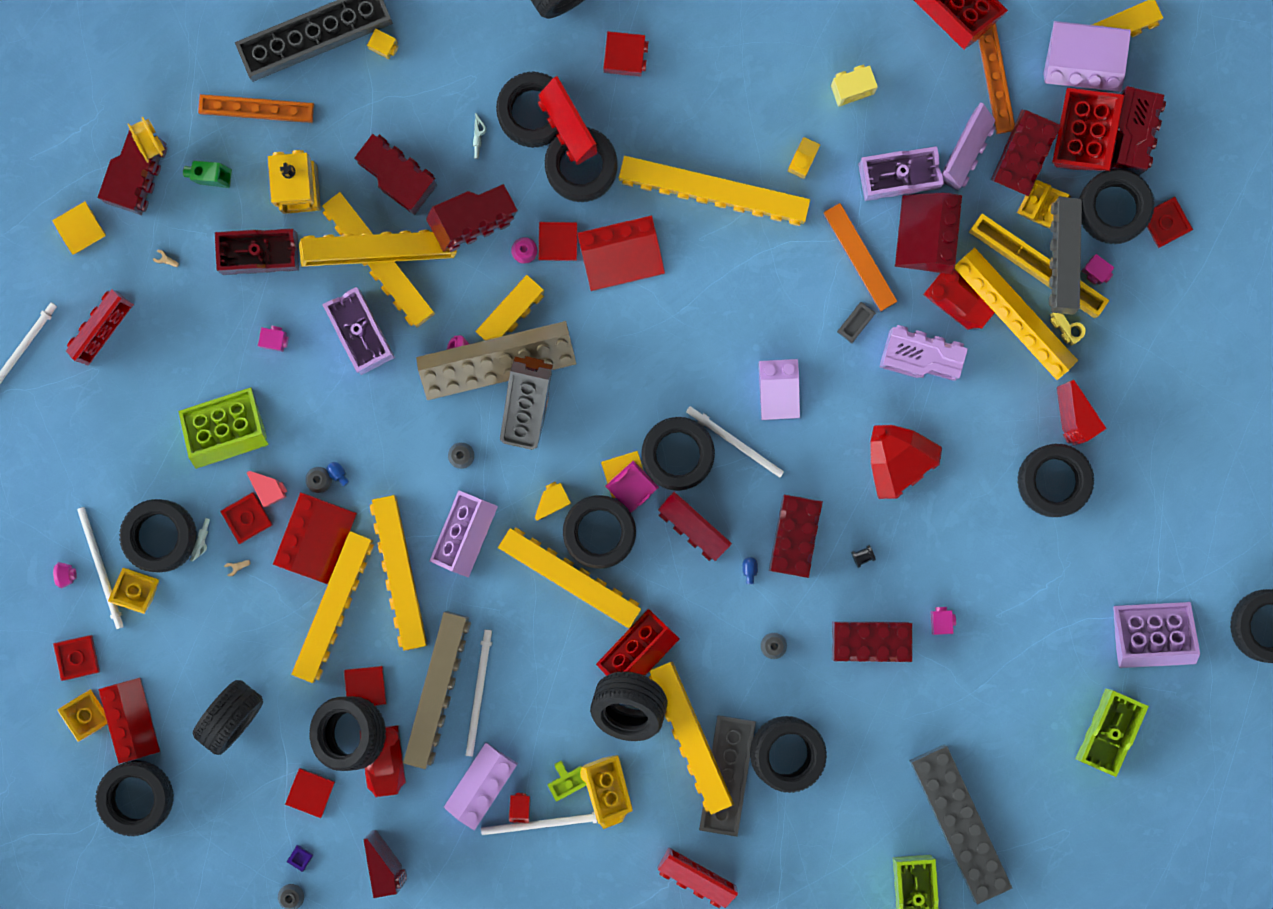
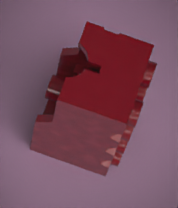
M1127 86L1120 93L1125 96L1110 169H1127V171L1130 170L1140 176L1152 166L1153 157L1150 156L1152 149L1155 150L1158 138H1155V133L1160 130L1162 120L1159 119V115L1161 112H1164L1166 101H1164V94Z
M1021 109L991 180L1029 197L1061 125L1028 110Z
M129 129L121 154L109 162L97 198L106 204L142 216V213L148 208L149 201L146 198L154 190L155 183L152 181L154 176H158L160 173L161 165H159L161 157L164 158L166 156L167 144L160 139L165 149L161 151L163 155L158 154L149 158L147 163Z
M372 134L354 159L358 165L378 179V188L415 216L437 187L436 178L427 169L420 170L419 164L411 157L408 160L404 158L405 155L396 146L393 148L389 147L388 141L380 134L378 136Z
M502 184L479 195L467 191L441 202L431 208L426 220L442 251L450 250V252H453L461 247L459 245L461 243H467L468 245L477 240L476 237L479 235L487 237L494 233L493 229L495 228L503 230L511 225L510 222L515 219L514 216L518 210L505 185Z
M294 229L215 232L216 269L222 275L299 271L298 235Z
M785 494L782 496L769 571L809 578L823 501Z
M832 621L833 661L912 662V623Z

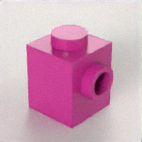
M1095 254L1081 271L1087 275V279L1091 283L1100 285L1103 282L1107 283L1113 276L1111 272L1114 267Z
M271 326V329L261 327L258 346L283 352L284 348L288 346L289 337L286 336L287 333L282 331L281 327Z
M935 607V611H931L932 634H953V626H956V615L952 614V610H947V607Z

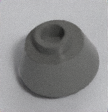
M456 443L448 452L449 462L456 468H467L474 460V451L466 443Z
M315 467L307 473L305 481L307 487L312 492L323 493L331 486L332 478L327 473V469Z
M769 633L761 641V651L767 658L778 659L786 652V640L778 633Z
M295 884L283 886L278 893L280 906L284 909H298L304 902L303 890Z

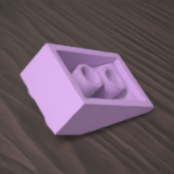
M798 359L759 361L761 420L800 418Z

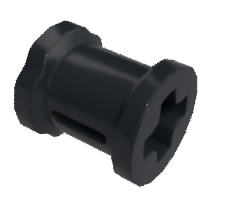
M870 545L858 552H851L858 568L864 563L876 560Z

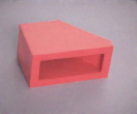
M253 471L246 472L263 507H268L287 497L285 494L287 489L283 482Z

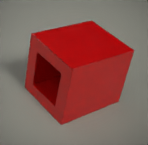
M525 793L510 795L509 821L513 823H529L530 796H526Z

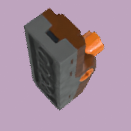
M515 356L509 376L500 440L504 444L530 450L538 447L549 399V387L553 365L544 363V360L525 356V358Z

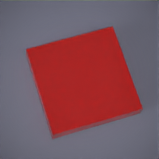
M1176 197L1154 207V213L1147 226L1158 248L1193 230Z
M539 222L538 260L577 261V222Z
M254 492L220 511L239 544L273 526Z
M92 635L53 643L61 681L100 672Z
M383 666L344 670L346 697H362L369 700L374 706L387 704Z
M299 768L285 805L322 818L335 781Z

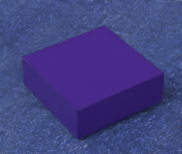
M297 845L288 858L287 863L303 872L314 855Z

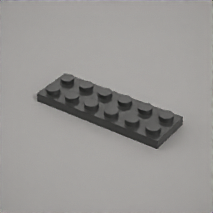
M717 715L712 753L734 805L712 815L709 811L706 812L703 806L699 831L738 837L751 755L750 746L753 741L756 721Z

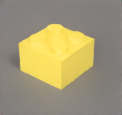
M864 65L854 68V71L849 73L846 71L840 72L835 75L836 77L833 78L831 84L838 107L874 95L878 88L870 65L867 67Z

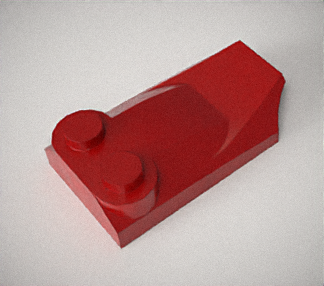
M955 268L952 274L940 273L923 294L967 330L973 328L982 329L995 313Z
M398 725L386 727V739L380 756H378L374 763L365 768L367 788L375 797L397 795L401 787L406 783Z

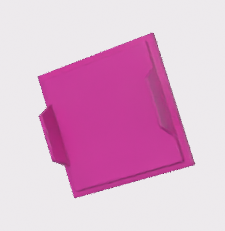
M634 461L605 486L631 513L659 488Z

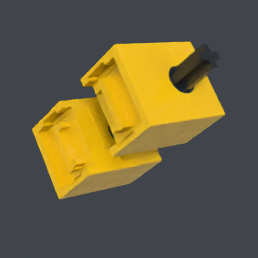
M294 150L292 154L274 152L272 156H268L271 203L275 207H279L283 214L321 211L318 167L311 160L308 153H304V150Z

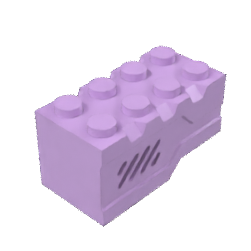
M937 146L862 157L858 164L865 201L940 189L944 184L939 168Z
M357 287L347 291L340 298L338 297L322 304L357 373L363 375L395 358L365 298Z
M897 325V327H893L889 331L879 367L915 378H924V375L928 373L956 381V379L960 378L968 348H965L963 343L956 341L950 344L945 343V338L934 336L932 339L926 337L927 333L922 331L911 333L908 332L907 327Z

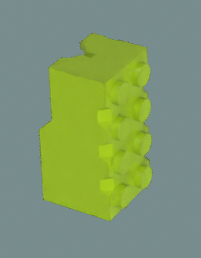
M1105 688L1100 705L1095 711L1092 723L1086 732L1084 742L1080 746L1075 759L1117 777L1149 706Z
M932 855L892 857L896 909H938L936 859Z

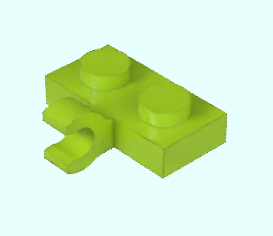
M562 761L554 764L560 777L547 784L556 802L587 786L580 775L582 766L567 773Z

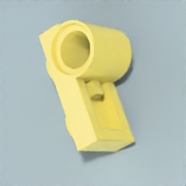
M1050 314V322L1056 329L1059 328L1062 332L1061 337L1066 344L1072 346L1084 337L1086 330L1081 323L1076 322L1070 325L1063 314ZM1072 327L1078 328V337H1074L1071 334Z

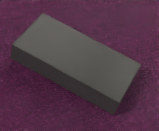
M860 302L837 333L852 344L876 313Z

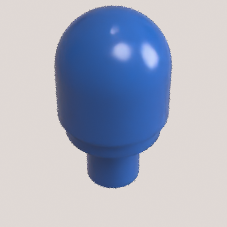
M337 462L328 464L327 473L332 480H335V482L339 481L343 487L346 486L349 481L345 477L346 473L342 466Z
M752 557L746 558L742 564V573L746 576V584H754V576L758 573V563Z

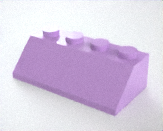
M458 490L430 562L469 578L498 506Z
M485 743L444 808L457 820L475 831L518 763L488 743Z

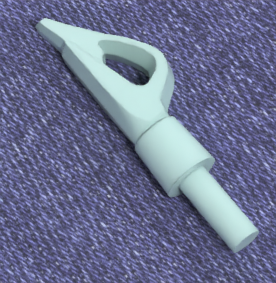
M475 113L474 159H479L481 136L486 133V126L477 113ZM479 123L482 125L483 131H479Z
M205 518L203 527L199 530L198 539L191 554L190 561L192 562L207 550L205 538L210 522L208 518Z

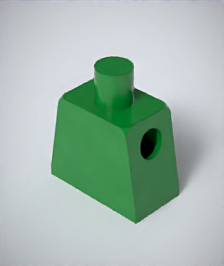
M193 161L192 166H184L183 176L190 178L191 181L197 184L230 188L232 169L221 163Z

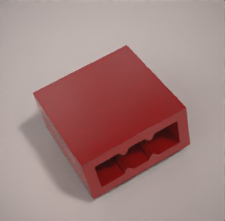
M607 31L604 73L641 77L642 71L646 72L647 60H643L644 53H648L649 41H645V35Z

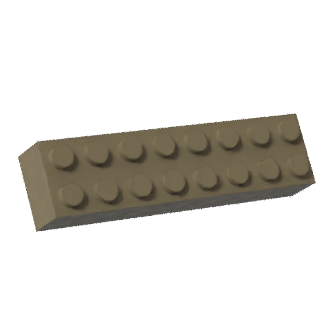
M566 321L416 357L418 372L427 400L509 381L515 356L520 358L528 356L544 360V363L553 365L552 370L576 365Z
M448 611L443 613L404 757V764L426 769L434 763L436 753L433 752V749L440 741L441 734L438 731L445 722L446 715H443L444 709H447L450 704L451 697L448 694L449 690H452L455 685L456 678L453 675L454 671L459 670L461 659H458V656L465 648L466 641L463 638L464 634H467L470 629L471 622L468 621L469 617Z

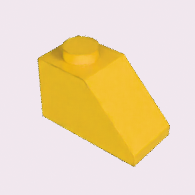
M803 137L787 172L805 179L820 144Z
M555 481L545 486L547 490L542 493L535 515L536 521L571 504L561 483L557 484Z

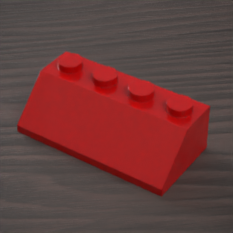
M648 609L596 665L606 676L622 671L646 676L680 638Z
M141 678L98 689L118 764L161 752Z

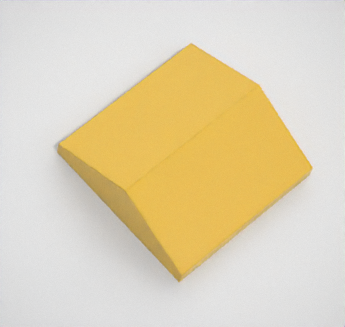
M122 568L108 602L145 614L153 601L159 579Z
M91 689L57 709L78 742L108 724L104 709Z

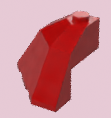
M875 425L873 427L870 441L871 467L879 499L898 498L909 485H915L924 477L923 474L931 468L934 470L940 465L942 447L916 431L895 425Z

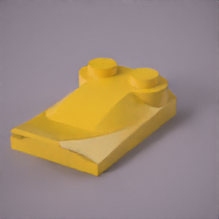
M618 755L601 758L582 767L580 775L582 780L586 782L598 824L603 829L623 822L624 817L629 812H632L633 809Z

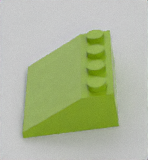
M251 387L178 411L188 458L195 469L269 445Z

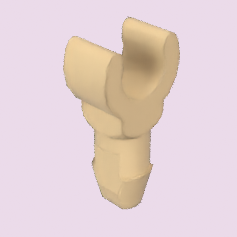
M157 250V252L162 254V258L160 260L153 258V261L174 267L179 266V263L166 256L165 252Z
M245 560L235 564L227 563L224 567L231 566L233 572L228 574V576H234L237 571L249 566L251 562L250 560Z

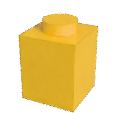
M378 29L374 30L367 44L369 50L387 59H390L391 55L394 56L399 46L395 38Z

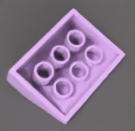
M1054 21L1043 73L1045 83L1121 92L1126 72L1131 30Z
M981 102L972 113L942 171L943 183L956 190H959L961 186L965 188L970 178L967 176L969 171H973L978 163V160H976L978 153H983L987 146V143H985L987 136L991 137L996 128L993 126L995 122L994 117Z
M1191 602L1114 606L1116 652L1119 668L1197 663L1200 650Z

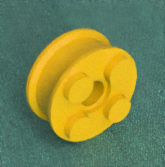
M141 117V121L133 125L129 123L127 125L137 147L148 163L149 158L158 154L162 156L161 151L165 149L158 136H153L156 131L149 119L145 120L144 117Z

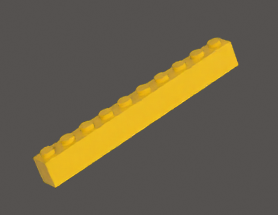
M625 155L619 174V181H622V184L633 187V184L641 186L640 188L643 190H659V193L664 195H670V193L678 194V198L688 200L689 197L695 198L696 202L702 204L712 202L715 203L714 206L719 208L729 206L733 207L734 211L740 213L750 211L752 215L757 217H763V215L771 216L770 219L781 222L784 219L788 220L789 224L795 226L805 223L810 199Z

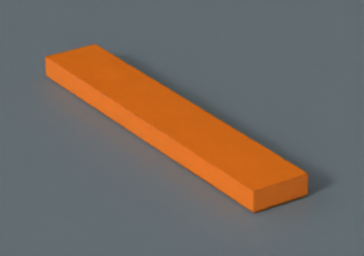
M995 23L978 41L992 115L995 119L996 134L1011 132L1015 122Z
M200 94L198 113L202 115L313 123L314 103Z
M841 203L823 212L880 312L897 303L898 301Z

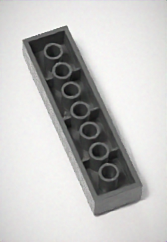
M336 0L235 42V45L249 78L254 82L373 33L375 29L380 30L392 25L393 22L383 0Z
M942 745L909 760L974 902L978 905L1012 889L948 747Z

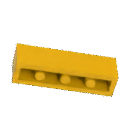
M1147 0L1092 25L1130 29V35L1133 38L1142 33L1141 30L1145 28L1151 30L1158 27L1163 16L1156 0Z
M526 275L475 332L483 340L502 337L508 332L512 333L519 324L517 322L521 317L525 319L532 311L530 309L534 303L536 305L539 304L544 298V295H542L544 290Z

